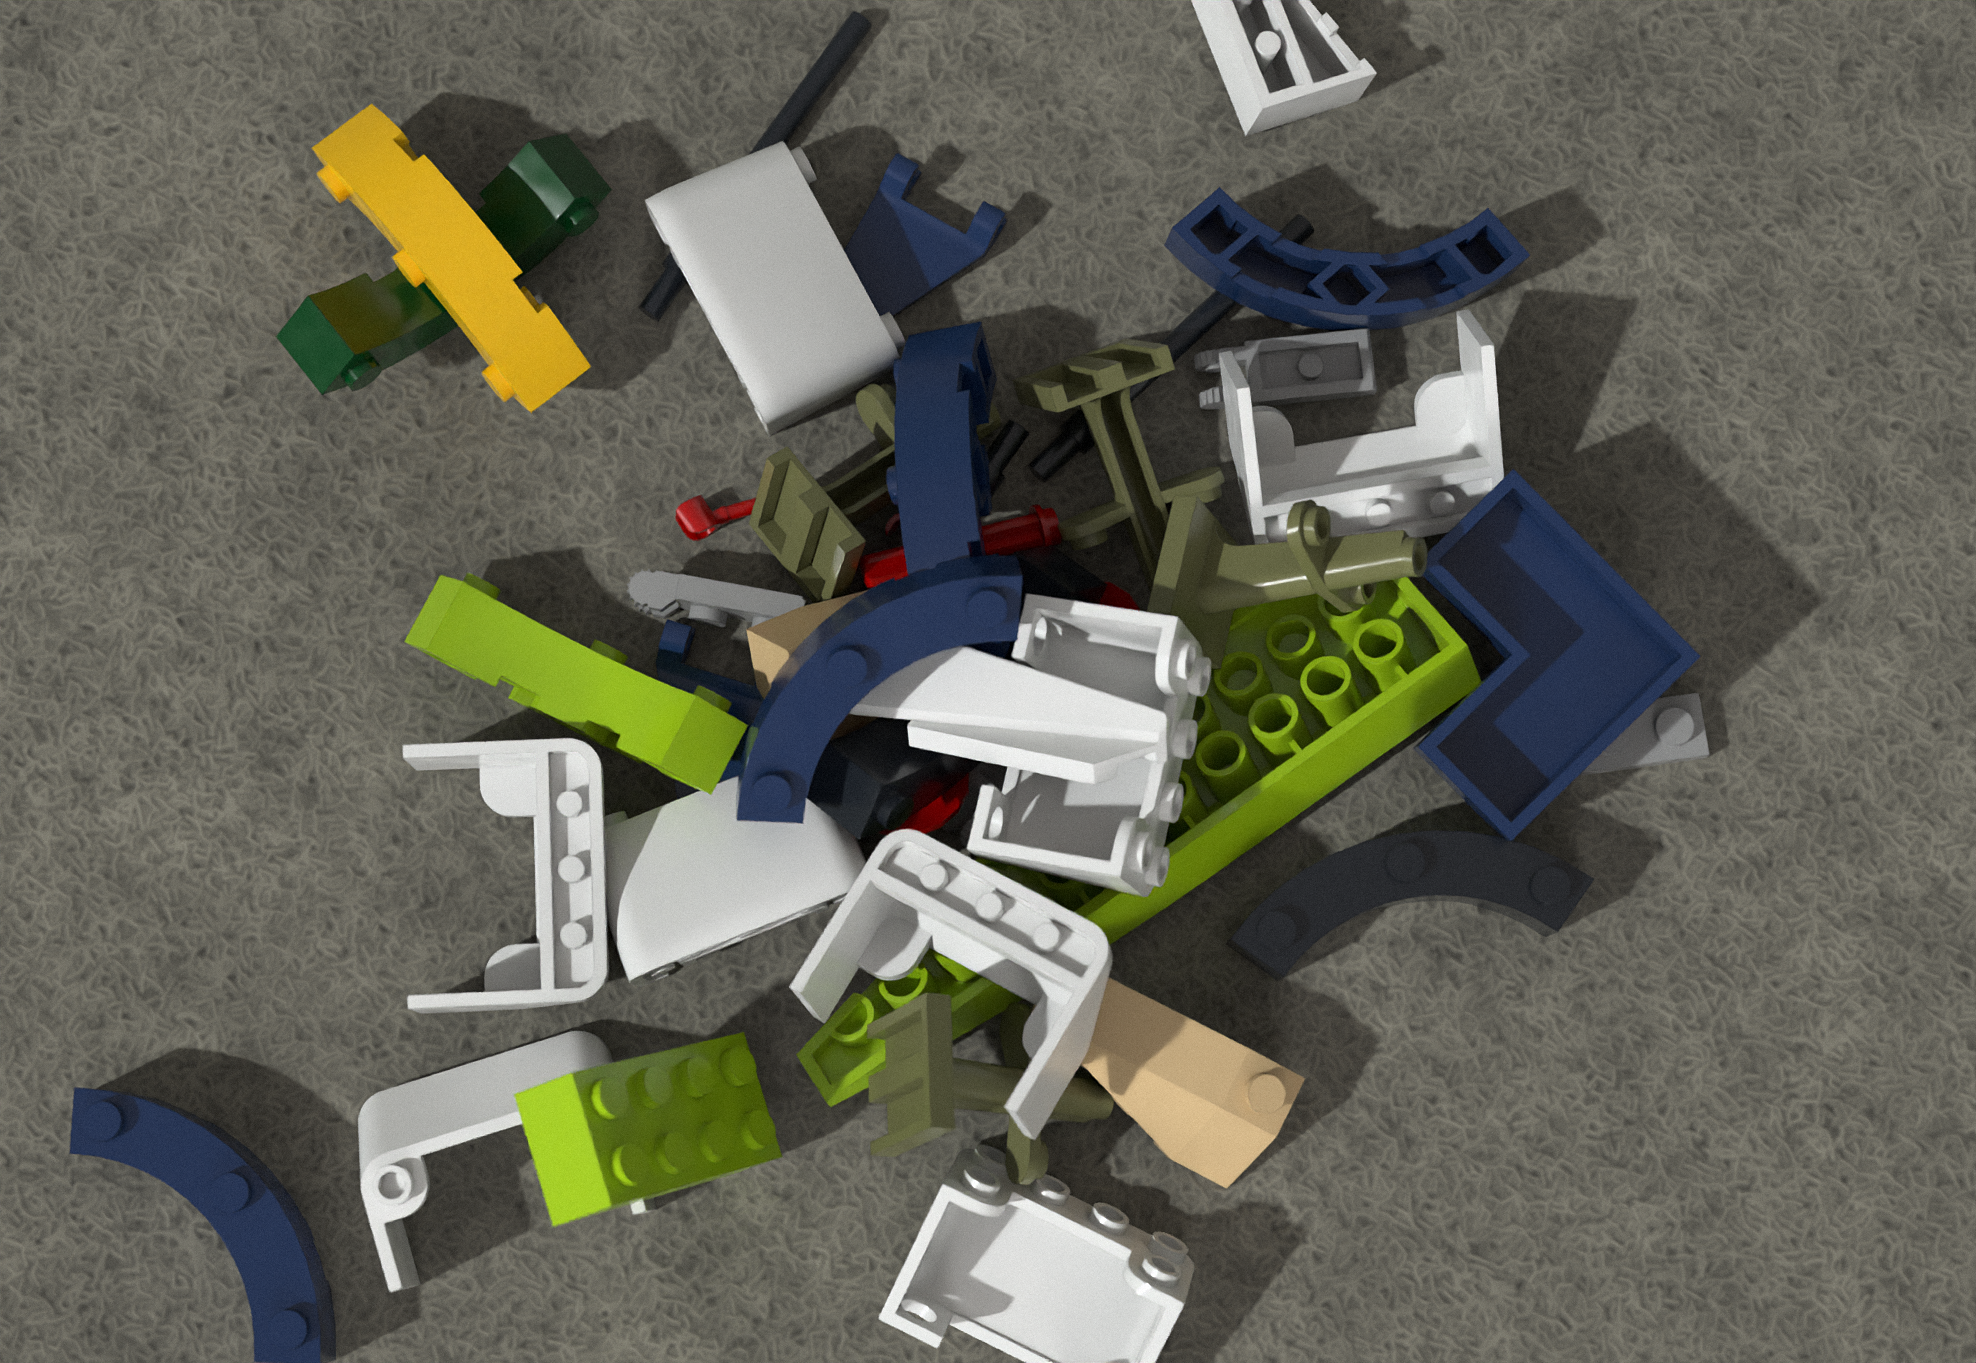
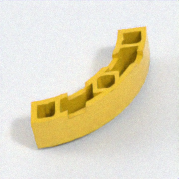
M371 103L312 147V150L324 165L316 173L338 203H342L348 198L395 247L398 252L392 256V259L406 279L415 288L424 282L489 365L481 373L503 402L514 397L532 413L591 368V365L549 306L544 302L539 304L526 287L518 288L513 279L522 273L521 269L468 203L424 154L419 158L417 157L401 129Z

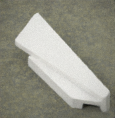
M964 645L938 652L896 672L872 689L849 712L855 715L911 720L907 727L909 746L1092 785L1116 778L1118 764L1142 758L1161 764L1167 762L1171 756L1170 719L1164 711Z

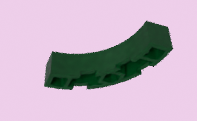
M564 133L528 141L515 158L478 193L486 204L475 213L521 269L522 273L513 279L516 282L543 261L568 236L575 237L592 226L599 217L596 207L612 189L571 138ZM397 267L396 270L375 282L372 281L367 273H364L330 289L308 295L277 334L276 338L318 391L324 395L347 386L352 391H358L366 387L379 376L381 371L425 348L455 329L458 324L424 282L415 288Z

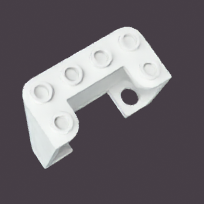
M1026 594L1018 628V640L1015 641L1012 657L1021 665L1164 711L1170 719L1171 756L1167 762L1161 764L1142 758L1118 764L1116 778L1096 785L1007 767L1002 793L993 786H981L967 850L978 858L1148 897L1154 886L1161 887L1164 884L1168 873L1170 856L1169 849L1164 847L1169 822L1175 823L1181 813L1184 792L1183 786L1178 783L1183 759H1190L1196 746L1197 723L1195 720H1192L1197 696H1204L1207 692L1211 677V660L1208 657H1202L1200 643L1179 617Z
M978 1145L975 1150L963 1149L960 1151L936 1196L878 1319L937 1349L948 1325H951L1026 1363H1155L1185 1304L1195 1267L1194 1262L1187 1255V1246L1170 1234L1154 1232L1153 1235H1150L1130 1225L1129 1218L1122 1211L1111 1205L1095 1203L1091 1206L1071 1196L1068 1186L1050 1175L1045 1174L1039 1180L1034 1179L1030 1185L1012 1183L1006 1173V1154L996 1148ZM906 1311L915 1313L924 1318L926 1321L917 1319L909 1313H907Z

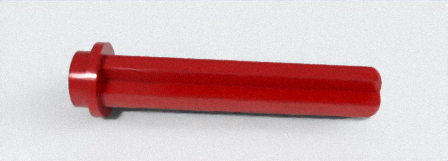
M1039 504L1031 505L1029 515L982 526L986 555L998 553L999 556L1014 554L1016 551L1060 544L1061 535L1057 527L1059 521L1052 507L1042 509ZM903 546L864 555L860 559V569L867 588H873L894 577L896 581L908 576Z

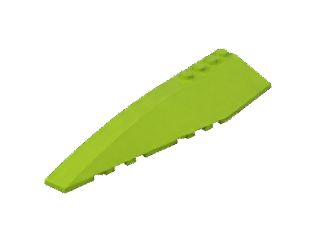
M1408 577L1377 582L1373 602L1371 604H1363L1359 610L1342 613L1318 594L1238 608L1233 611L1221 668L1211 669L1207 692L1204 696H1197L1192 720H1195L1197 723V741L1192 757L1190 759H1183L1178 783L1183 786V804L1178 820L1175 823L1169 822L1164 847L1169 849V868L1165 882L1161 887L1154 886L1148 897H1142L987 859L977 858L975 861L1094 923L1103 931L1110 945L1216 874L1469 694L1481 682L1469 647ZM929 948L917 968L908 976L892 981L876 978L862 994L853 993L796 1056L826 1103L832 1107L868 1088V1077L886 1068L885 1040L867 1038L868 1024L925 993L951 995L953 1041L1006 1010L1010 1003H1017L1024 998Z

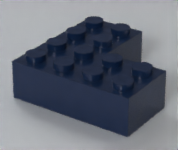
M1513 469L1427 553V565L1423 574L1505 659L1413 749L1500 837L1505 838L1507 841H1512L1701 656Z

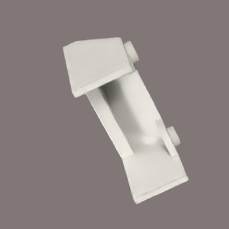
M1469 309L1456 311L1461 370L1436 375L1428 379L1420 387L1414 401L1415 426L1295 447L1293 431L1285 415L1269 406L1252 407L1250 387L1232 351L1219 353L1229 443L1250 533L1255 544L1288 541L1287 518L1290 508L1295 502L1309 499L1314 500L1317 506H1325L1331 520L1329 537L1405 530L1409 537H1426L1448 533L1504 479L1494 344Z
M573 738L403 745V758L417 771L480 768L481 795L485 803L494 812L505 817H533L537 943L508 945L493 954L485 969V992L408 995V1009L421 1014L518 1010L579 1003L590 1000L599 994L604 988L609 975L604 773L601 760L595 750L587 743Z
M903 829L892 832L883 838L875 848L789 987L812 1016L825 1023L859 968L882 980H898L911 974L917 968L927 950L931 948L1035 1004L1036 1007L1028 1018L1023 1030V1045L1032 1062L1012 1093L1005 1108L1022 1133L1036 1140L1088 1052L1112 966V950L1107 938L1097 925L919 831Z
M585 1031L567 1032L380 1091L372 1095L364 1103L358 1118L361 1193L389 1292L421 1285L402 1218L418 1211L427 1199L430 1182L423 1155L522 1124L514 1094L571 1072L613 1063L610 1050L602 1039ZM654 1198L630 1204L633 1215L657 1210Z

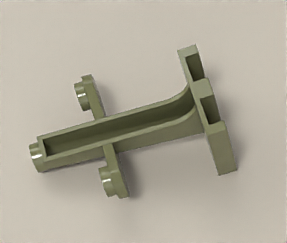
M1125 338L1013 379L1012 381L1020 404L1057 413L1078 405L1080 406L1115 498L1058 524L1057 527L1062 540H1069L1072 550L1090 548L1108 539L1106 528L1123 521L1151 594L1169 519L1165 504L1172 502L1174 496H1198L1204 504L1216 500L1223 495L1220 485L1225 482L1221 467L1215 466L1195 470L1157 483L1132 410L1130 387L1175 370L1168 345Z
M871 383L856 395V405L862 420L884 450L835 482L821 487L788 446L766 459L749 525L813 603L848 595L866 540L855 527L892 502L887 486L888 467L895 466L896 391L888 384L879 386ZM992 402L989 423L977 425L979 441L999 429L1001 425L1000 415Z
M1174 496L1147 612L1179 617L1200 643L1202 657L1210 658L1211 669H1220L1234 609L1318 594L1342 613L1357 611L1363 604H1371L1373 602L1377 582L1402 577H1421L1427 565V547L1422 537H1409L1405 530L1329 537L1331 531L1329 512L1325 506H1317L1316 502L1312 499L1295 502L1290 508L1287 518L1288 541L1239 546L1198 496Z
M925 993L868 1024L867 1038L884 1039L886 1051V1068L868 1077L869 1103L887 1104L888 1134L870 1142L871 1156L896 1157L954 1130L955 1108L1009 1114L1005 1105L1032 1062L1023 1045V1030L1031 1015L1030 1007L1026 1004L1012 1002L1003 1012L1000 1023V1039L1006 1066L953 1057L951 995ZM1072 1077L1048 1119L1086 1123L1092 1119L1106 1120L1113 1110L1114 1098L1097 1080ZM1009 1115L1005 1157L1006 1173L1012 1183L1030 1185L1034 1179H1041L1047 1171L1049 1162L1048 1148L1046 1143L1041 1140V1131L1036 1140H1033L1022 1133L1011 1115Z

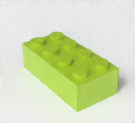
M744 1032L571 1072L514 1094L553 1227L726 1177L782 1157L776 1138L775 1125L769 1115L756 1073V1063L749 1050Z

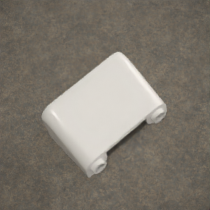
M783 141L666 188L645 200L650 218L665 245H669L676 264L680 267L736 370L744 389H748L746 391L755 406L754 410L769 436L893 371L895 359H900L897 350L906 344L891 313L887 312L879 316L808 184L816 181L817 178L803 150L798 146L789 151Z
M738 776L718 783L712 795L698 791L630 819L627 818L625 811L605 816L608 923L629 982L638 987L645 986L670 976L668 971L676 968L674 962L678 961L681 965L688 966L697 962V958L813 912L819 914L829 910L827 901L832 900L833 904L841 903L867 863L857 838L807 798L803 824L736 821Z

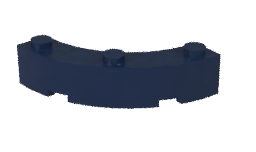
M1220 187L1172 227L1164 244L1188 270L1213 289L1237 303L1275 319L1305 327L1334 331L1365 328L1369 329V331L1382 330L1431 320L1461 308L1486 294L1513 274L1530 256L1489 208L1453 232L1421 244L1418 248L1403 252L1380 255L1378 252H1346L1326 248L1320 251L1282 238V233L1254 218L1237 205Z
M980 321L909 335L903 349L902 358L895 359L893 365L896 383L895 466L888 467L887 486L892 502L899 507L908 575L935 568L936 563L977 556H999V554L986 555L981 517L991 513L992 502L989 458L985 444L980 445L977 425L989 423L992 395L997 381L982 323ZM991 641L964 646L1000 658H1006L1011 641Z
M977 556L936 563L935 568L916 572L896 581L894 577L878 584L852 599L825 619L799 644L778 671L771 683V689L760 706L755 721H752L739 767L736 791V821L803 824L806 798L812 776L830 738L848 713L872 689L891 675L916 661L948 649L991 641H1017L1023 575L1016 556Z
M74 1087L69 1154L105 1158L121 1162L150 1174L185 1197L205 1216L222 1238L235 1261L250 1305L254 1332V1362L327 1363L336 1360V1323L329 1281L325 1278L321 1259L313 1242L315 1239L295 1201L273 1172L250 1149L222 1128L203 1120L189 1111L159 1099L134 1093Z

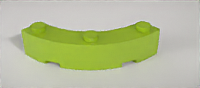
M467 573L463 581L440 575L407 635L405 643L471 679H479L493 687H496L499 680H502L514 686L508 697L509 699L641 764L644 761L666 776L712 795L748 727L747 724L727 713L732 705L729 700L697 685L694 693L691 694L635 671L624 665L628 656L594 639L590 648H587L497 601L501 590L471 573Z

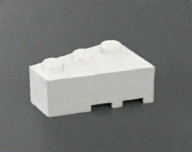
M1191 0L1245 136L1358 101L1377 74L1365 58L1359 61L1336 33L1339 26L1326 12L1324 15H1321L1310 0Z

